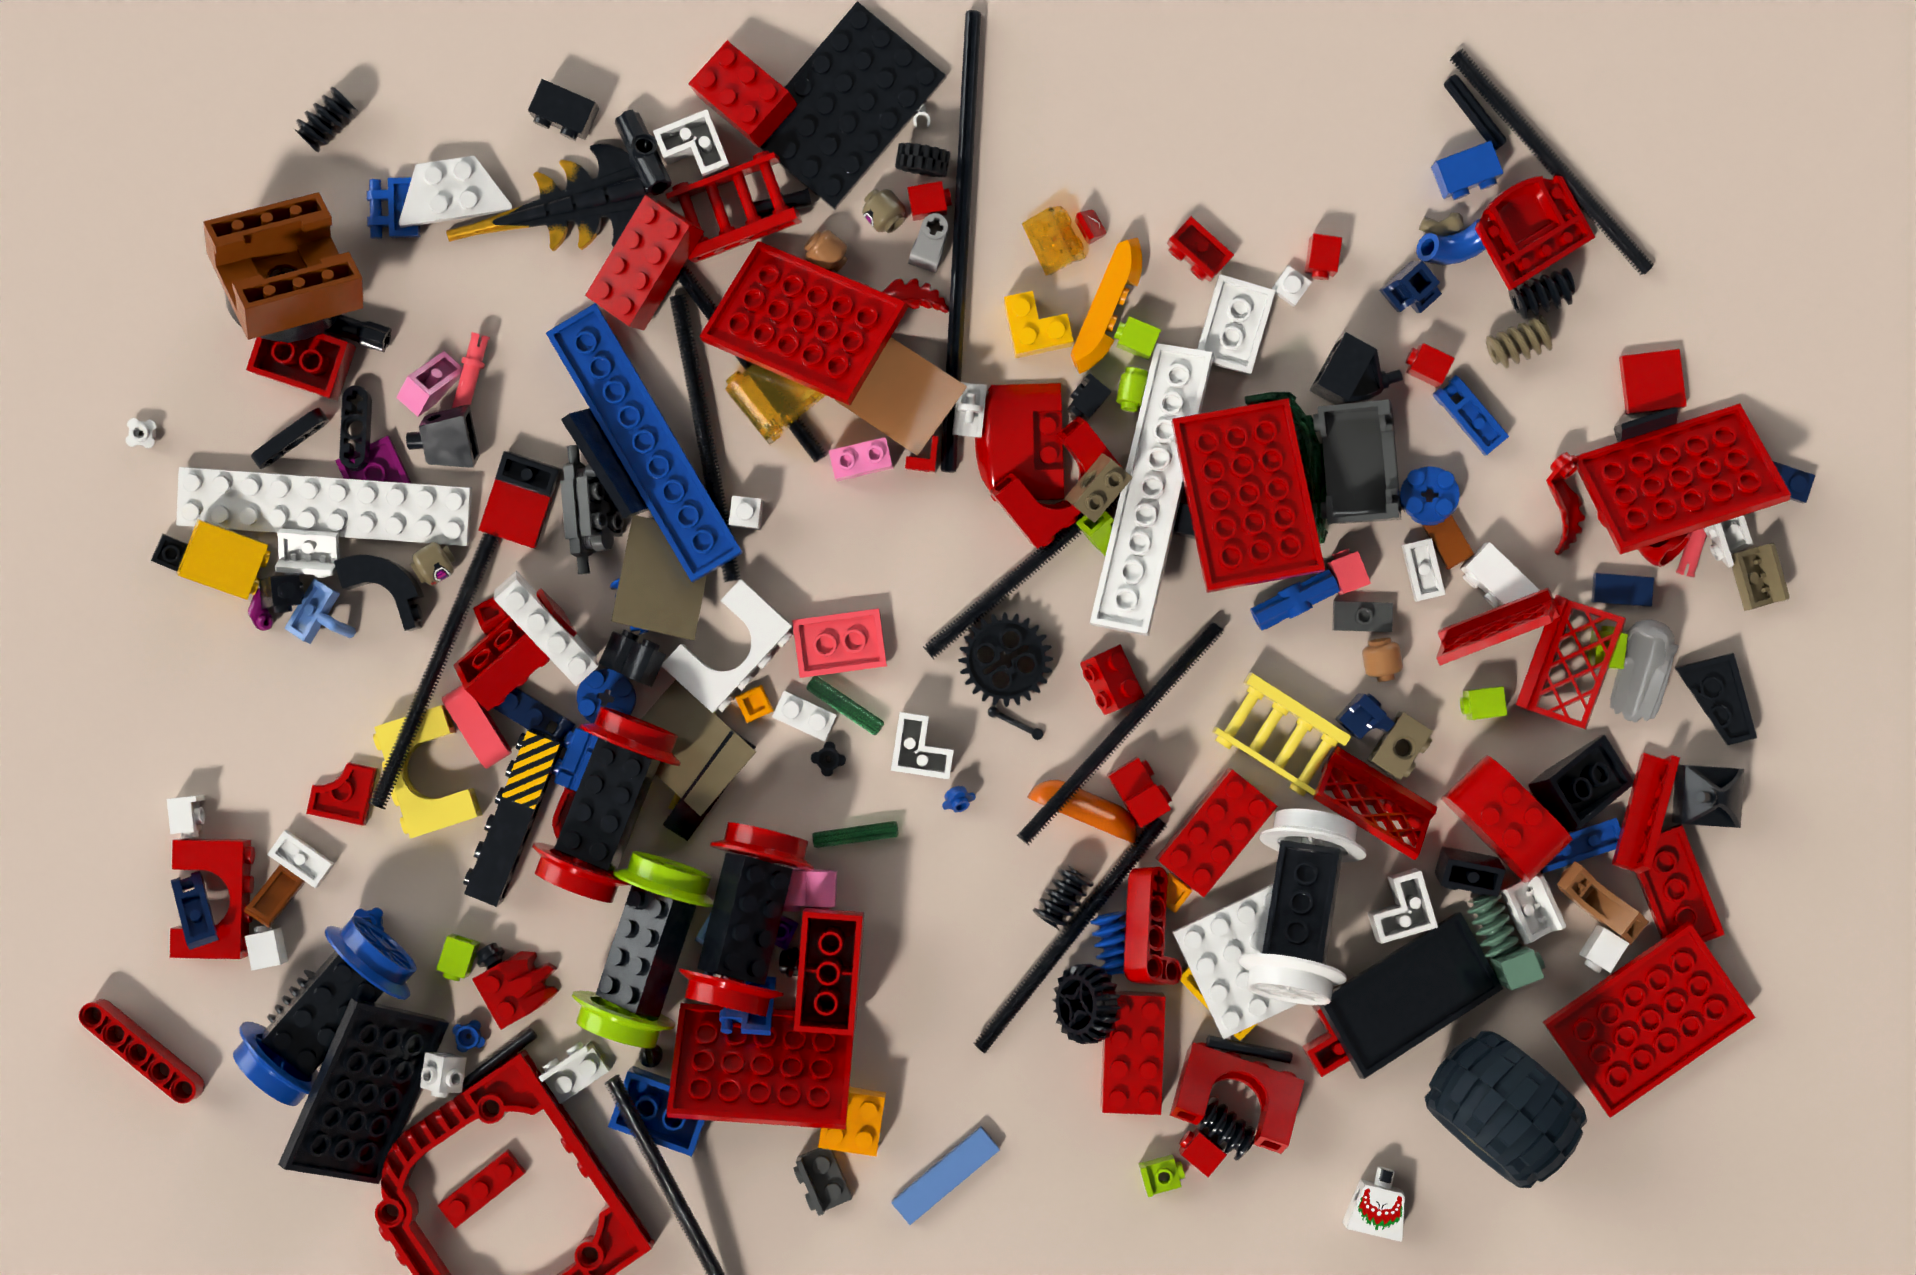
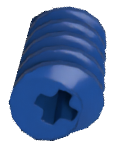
M1126 911L1098 915L1097 918L1090 921L1092 925L1100 927V929L1092 933V936L1101 937V941L1094 944V947L1103 949V952L1097 955L1096 959L1105 961V964L1100 966V968H1105L1107 974L1124 973L1125 942L1122 941L1125 940L1126 931L1121 929L1126 927V920L1119 919V917L1125 915Z

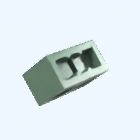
M1522 944L1516 945L1517 948L1506 954L1488 957L1501 985L1511 991L1545 978L1542 969H1545V964L1540 953H1535L1533 949Z

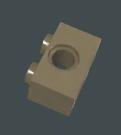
M1102 453L1066 495L1065 499L1095 523L1133 477L1115 461Z
M1405 712L1397 713L1393 719L1395 724L1388 732L1383 734L1367 758V761L1397 780H1401L1403 776L1405 778L1409 777L1416 766V763L1413 762L1419 752L1423 754L1432 742L1430 735L1433 731ZM1404 739L1407 741L1409 749L1405 755L1400 756L1396 752L1395 746L1399 740Z

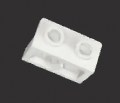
M581 1041L566 1051L569 1055L560 1062L556 1057L542 1067L544 1073L538 1078L541 1082H546L560 1104L610 1071V1068L592 1041L585 1045Z

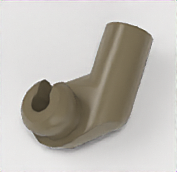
M1453 212L1450 213L1448 218L1437 222L1424 216L1419 230L1440 236L1454 235L1462 229L1463 217L1461 214Z

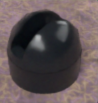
M657 1044L655 1048H641L639 1052L641 1064L648 1068L657 1066L663 1058V1051ZM647 1049H651L653 1063L648 1062Z

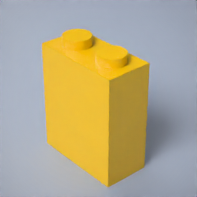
M197 519L177 575L248 600L249 594L255 595L260 583V579L256 578L260 567H266L271 552L267 551L268 545L262 541Z

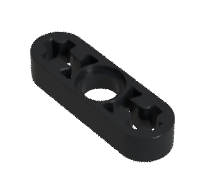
M356 385L347 388L342 395L339 458L341 463L352 471H360L368 465L371 438L372 398L364 388ZM357 394L363 398V401L357 403V411L363 414L362 416L356 414V406L351 402V399H356ZM361 421L363 424L361 433L356 436L350 435L349 426L351 423ZM349 441L356 443L355 450L361 455L360 458L355 459V463L348 459L349 456L354 455V446L348 443Z
M316 408L251 454V458L259 469H263L323 428L329 422V419L321 408Z

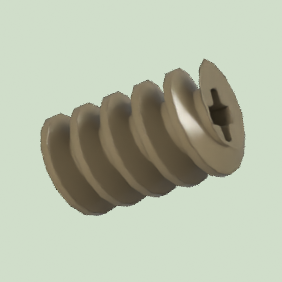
M1541 314L1539 319H1529L1528 324L1525 322L1519 323L1517 329L1509 327L1506 333L1503 331L1497 332L1496 338L1493 336L1486 337V346L1492 361L1496 365L1501 362L1506 369L1509 368V358H1512L1516 364H1519V354L1521 353L1528 360L1531 359V349L1537 355H1541V345H1544L1549 351L1553 348L1551 331Z

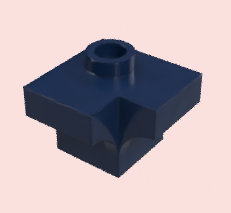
M1422 260L1411 261L1379 290L1397 312H1402L1411 305L1416 313H1422L1442 295L1437 287L1440 281Z
M1369 693L1367 695L1357 694L1335 718L1356 739H1362L1368 731L1375 728L1388 732L1395 724L1386 715L1387 713L1380 708L1382 704Z

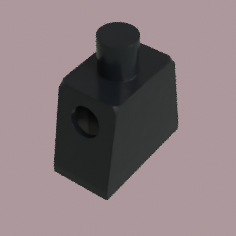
M470 405L428 414L421 421L419 432H407L406 434L408 449H423L426 462L429 465L472 468L480 456Z

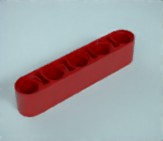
M99 999L85 1004L80 1009L79 1020L87 1030L171 1099L185 1104L198 1098L203 1093L205 1084L199 1074L111 1002ZM94 1007L101 1011L100 1021H97L92 1015ZM116 1025L123 1029V1039H119L115 1035ZM139 1044L143 1045L147 1050L145 1058L141 1057L137 1052ZM161 1063H165L169 1067L170 1072L168 1076H164L160 1072ZM184 1081L192 1086L191 1095L183 1091L182 1083Z

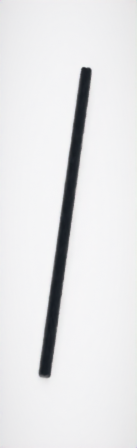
M969 10L965 13L946 373L960 382L962 374L981 13L975 10ZM955 405L943 420L941 471L945 473L956 472L958 435H952Z

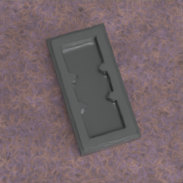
M1333 601L1332 630L1392 632L1393 603Z

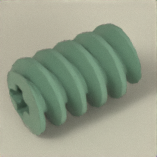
M1500 892L1498 897L1480 895L1468 901V903L1474 904L1473 907L1467 910L1468 914H1478V917L1472 921V925H1482V928L1476 932V935H1486V939L1480 943V946H1490L1491 948L1484 954L1485 957L1500 956L1517 948L1514 945L1518 942V937L1509 935L1514 931V927L1511 924H1505L1509 921L1510 916L1506 913H1501L1506 906L1504 903L1497 902L1502 896Z

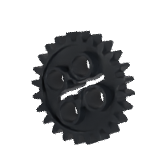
M1006 612L1003 613L1002 620L1000 621L992 614V623L990 624L982 618L980 620L982 625L980 630L974 626L971 627L975 634L974 637L964 636V639L970 643L969 647H960L962 652L967 653L966 657L958 659V662L967 664V668L960 671V674H969L970 676L965 685L974 683L976 686L972 693L976 694L980 690L984 692L982 701H985L989 696L993 697L994 706H996L999 699H1003L1005 707H1008L1010 699H1014L1015 703L1020 705V696L1022 695L1030 701L1029 691L1033 690L1040 693L1041 691L1037 683L1047 684L1048 682L1042 676L1043 672H1052L1050 668L1045 666V662L1053 660V657L1045 656V651L1052 647L1051 645L1043 646L1041 643L1047 635L1037 636L1036 632L1040 626L1036 625L1030 629L1028 627L1029 618L1024 620L1023 623H1019V615L1017 613L1012 621L1008 620ZM1008 631L1015 632L1019 637V643L1014 648H1008L1002 642L1003 635ZM1024 645L1029 647L1027 651L1010 661L1011 667L1007 668L1006 665H1002L986 675L983 674L985 668L1001 659L999 655L1001 652L1004 651L1008 655ZM983 646L990 647L994 652V658L989 663H982L977 657L978 650ZM1023 656L1030 657L1034 662V668L1029 673H1023L1018 669L1017 662ZM998 671L1005 672L1009 677V683L1004 688H997L992 682L993 675Z

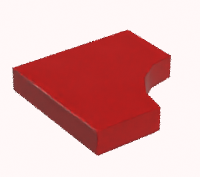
M348 762L343 773L335 781L326 785H312L306 814L362 826L366 825L370 807L369 802L371 801L370 798H372L378 768Z

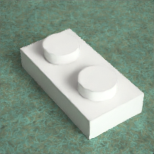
M1432 538L1401 545L1415 602L1446 595Z
M784 691L772 717L825 742L837 715Z
M288 830L283 831L267 854L314 888L321 884L334 865V862Z

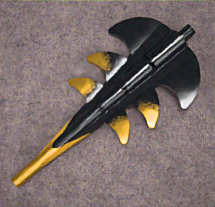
M609 144L591 145L590 150L598 160L599 172L597 178L592 179L581 165L572 161L560 160L559 164L564 169L567 178L565 190L560 191L551 178L545 174L535 172L533 176L539 186L540 199L474 224L446 230L449 242L479 234L547 225L550 234L549 247L552 251H556L566 238L568 222L574 221L579 230L578 247L583 250L597 237L601 227V217H608L613 226L612 246L614 247L645 195L648 196L638 172L630 166L629 154L626 151Z

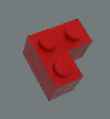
M1135 757L1107 774L1135 823L1142 828L1172 810L1168 805L1172 799L1164 786L1161 784L1157 786L1152 781L1151 776L1154 775V772L1147 760L1145 759L1141 762L1138 757Z
M1314 1005L1312 1007L1327 1032L1305 1044L1302 1048L1317 1073L1323 1077L1350 1060L1319 1005Z

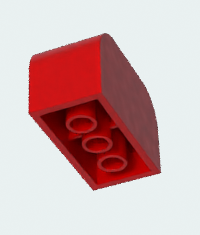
M1488 755L1474 765L1441 798L1524 883L1530 882L1573 840L1559 821L1502 765Z
M805 908L803 910L794 1031L854 1035L859 997L864 912Z

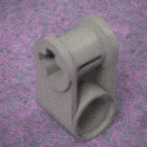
M932 213L924 218L918 237L914 242L908 264L934 273L937 272L949 231L948 223L944 216ZM936 221L940 222V228L943 229L942 232L937 231L935 235H932L928 225H934Z

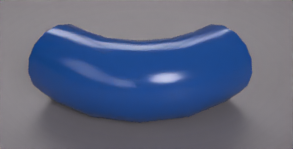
M1477 219L1465 230L1454 235L1425 234L1417 245L1416 252L1418 258L1430 264L1444 266L1461 263L1479 255L1486 250L1475 230L1480 219Z

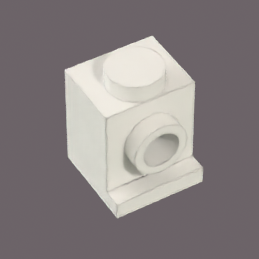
M205 795L167 799L170 834L180 833L181 839L199 837V830H203L202 824L205 823V812L203 807H200L199 801H204Z

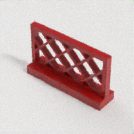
M1549 587L1438 630L1441 645L1436 659L1439 666L1552 623L1553 619L1560 617V612Z
M1556 595L1554 601L1560 612V617L1553 619L1552 623L1544 626L1516 705L1521 709L1586 730L1627 619ZM1573 610L1585 612L1589 623L1574 629L1570 622ZM1590 614L1598 616L1599 618L1593 620ZM1606 619L1617 622L1614 633L1602 639L1596 624ZM1567 626H1568L1569 629H1570V632H1568V633L1565 634V631H1566ZM1592 627L1598 641L1583 648L1577 633ZM1573 636L1580 650L1564 657L1560 650L1561 642ZM1610 641V644L1607 649L1605 643ZM1601 645L1606 654L1604 660L1592 666L1585 652ZM1557 653H1558L1560 659L1557 660V661H1555L1556 656H1557ZM1582 654L1588 669L1573 675L1566 661ZM1563 663L1569 678L1554 684L1550 677V672L1552 668ZM1600 668L1599 674L1597 676L1595 670ZM1591 673L1595 680V685L1593 689L1582 694L1576 679ZM1548 680L1550 687L1545 689ZM1572 682L1578 696L1563 703L1556 689ZM1553 691L1559 705L1549 710L1538 707L1542 695ZM1590 696L1587 704L1584 698ZM1581 700L1585 708L1582 720L1570 718L1565 707ZM1562 709L1564 715L1555 712Z
M1337 746L1322 766V776L1313 799L1342 817L1351 820L1360 828L1411 859L1416 860L1420 855L1430 820L1436 814L1438 807ZM1342 790H1347L1352 798H1346ZM1324 791H1332L1336 799L1328 796ZM1367 805H1372L1377 814H1371ZM1351 806H1357L1362 815L1353 811ZM1397 820L1402 829H1397L1392 821ZM1382 821L1387 830L1379 827L1377 822ZM1402 837H1408L1413 847L1404 842Z

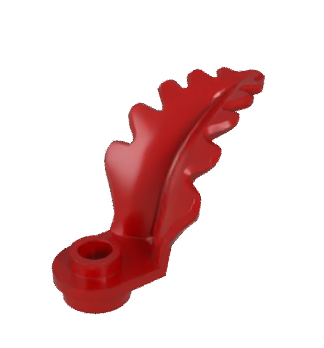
M917 278L911 279L907 284H904L902 279H895L882 291L906 302L907 306L912 309H918L921 305L928 309L933 307L935 310H940L945 314L949 312L945 299L939 297V291L937 289L931 291L929 283L919 287Z
M1568 452L1561 454L1554 460L1550 466L1553 472L1546 479L1549 490L1559 508L1562 520L1561 539L1554 551L1556 555H1560L1563 551L1569 549L1571 543H1576V534L1582 533V528L1578 523L1585 520V515L1579 510V507L1583 505L1582 499L1564 480L1572 476L1578 468L1576 466L1578 458L1575 455H1570Z

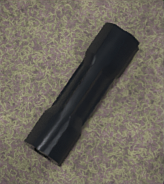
M341 315L338 321L325 332L357 341L362 346L385 352L390 343L392 329L371 321L362 322Z

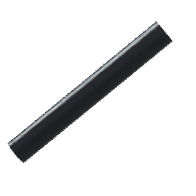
M530 1028L467 1075L463 1080V1088L466 1090L538 1037L535 1031Z
M1208 1035L1206 1039V1047L1288 1064L1291 1063L1293 1057L1292 1052L1211 1035Z

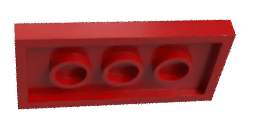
M1679 824L1661 831L1652 868L1640 874L1636 873L1661 939L1687 921L1693 925L1704 942L1725 935L1683 825Z

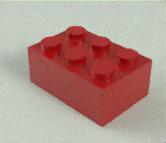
M728 40L688 83L703 102L758 148L762 146L798 105L786 88Z
M325 334L291 343L271 341L257 337L246 370L338 402L356 346Z

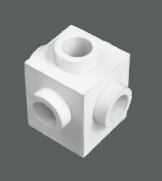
M425 1052L420 1088L430 1090L431 1096L448 1098L449 1093H462L467 1057L445 1052Z

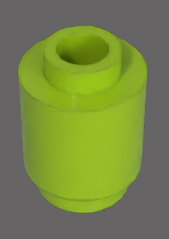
M1136 367L1125 368V373L1121 374L1116 402L1121 404L1120 408L1122 410L1137 412L1138 408H1141L1148 371Z

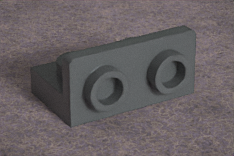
M817 1148L797 1157V1166L793 1167L798 1182L800 1184L805 1183L808 1190L805 1198L811 1211L816 1209L818 1216H821L826 1210L852 1199V1194L833 1150Z

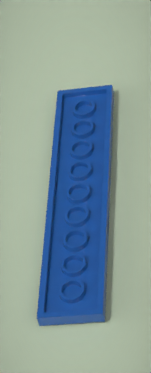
M594 303L546 332V335L691 582L694 583L741 555L743 551L598 305Z

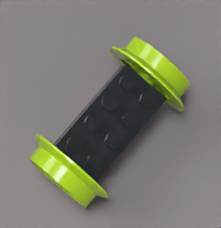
M633 851L628 867L613 871L615 877L632 886L597 991H574L572 997L581 1005L576 1023L583 1029L622 1044L641 1048H655L660 1032L671 1030L675 1027V1022L661 1014L696 906L713 907L714 901L706 894L712 876L671 859Z

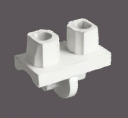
M961 382L967 388L955 404L952 435L981 438L987 385Z

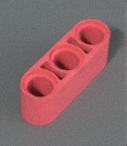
M463 685L442 697L447 711L480 763L486 769L512 753L510 746L489 712L464 689Z

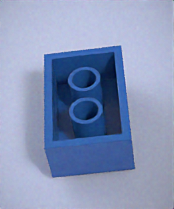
M632 1066L628 1070L623 1084H625L624 1087L627 1088L629 1096L632 1097V1103H635L634 1106L637 1107L639 1115L642 1116V1122H645L644 1125L649 1129L648 1131L652 1135L653 1141H655L654 1144L692 1157L706 1120L667 1118L666 1112L671 1079ZM615 1106L608 1127L632 1135L633 1132L630 1133L631 1129H628L629 1126H626L627 1123H625L627 1119L623 1120L625 1116L622 1117L623 1113L620 1114L621 1110L618 1111L619 1107Z

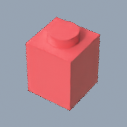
M1348 548L1332 554L1334 560L1328 562L1327 565L1338 583L1339 595L1371 584L1358 551L1350 553Z

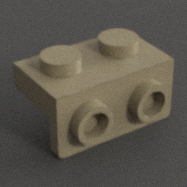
M1774 543L1731 554L1734 562L1732 569L1744 611L1785 601L1790 598Z

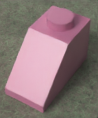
M443 351L407 376L396 398L419 417L437 404L460 378L463 367Z

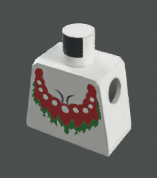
M1378 1167L1374 1182L1360 1179L1342 1223L1347 1229L1402 1242L1405 1194L1400 1188L1392 1186L1394 1170Z

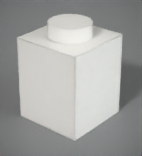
M732 496L729 525L736 528L761 530L764 501L759 498Z
M262 925L254 927V933L245 936L251 971L288 962L281 927L272 929V927L268 928Z
M1597 925L1579 955L1586 959L1584 965L1595 972L1600 973L1603 969L1611 973L1629 943L1608 929Z

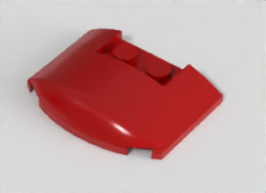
M1557 175L1553 177V180L1543 178V176H1536L1509 187L1487 206L1475 227L1478 236L1509 291L1595 238L1562 176Z
M1061 383L991 385L988 389L990 392L985 399L982 437H975L976 458L982 481L990 490L1008 474L1013 473L1036 500H1064L1063 443L1056 436L1062 430Z

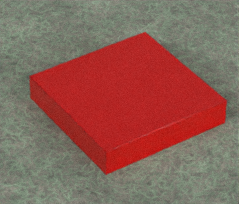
M1680 349L1619 357L1626 415L1667 410L1673 407L1677 409L1687 407Z
M495 479L478 531L536 549L554 494L548 497Z

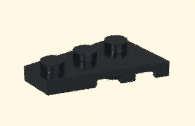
M1734 653L1675 667V670L1726 745L1757 738Z

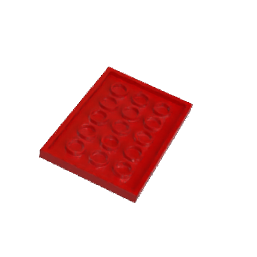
M757 241L699 337L709 345L847 405H851L907 311L908 306L906 302Z
M1289 398L1173 418L1171 423L1206 593L1324 572V561Z
M1740 403L1576 456L1578 458L1576 464L1578 467L1577 471L1620 555L1789 501L1791 496L1790 491Z
M1687 921L1544 1020L1543 1024L1602 1109L1611 1118L1756 1017L1693 925Z
M680 1003L666 1112L667 1118L846 1130L854 1035L794 1031L795 1011L773 1009L771 1036L741 1034V1023L739 1022L733 1024L732 1033L725 1034L721 1032V1022L719 1021L720 1010L723 1007Z

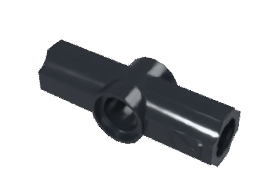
M633 109L624 111L619 117H616L615 125L629 153V164L638 172L647 193H651L653 196L663 194L665 190L671 187L672 181L657 152V140L648 133L639 112H634Z

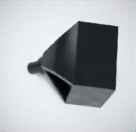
M1345 332L1336 341L1309 391L1334 405L1365 402L1381 394L1384 389L1389 388L1390 384L1403 381L1400 370L1389 373L1381 372L1377 349Z
M1678 764L1674 780L1672 822L1687 825L1741 828L1744 769Z

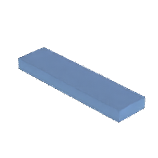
M980 1126L895 1197L891 1203L907 1223L911 1225L1000 1151V1148L983 1127Z

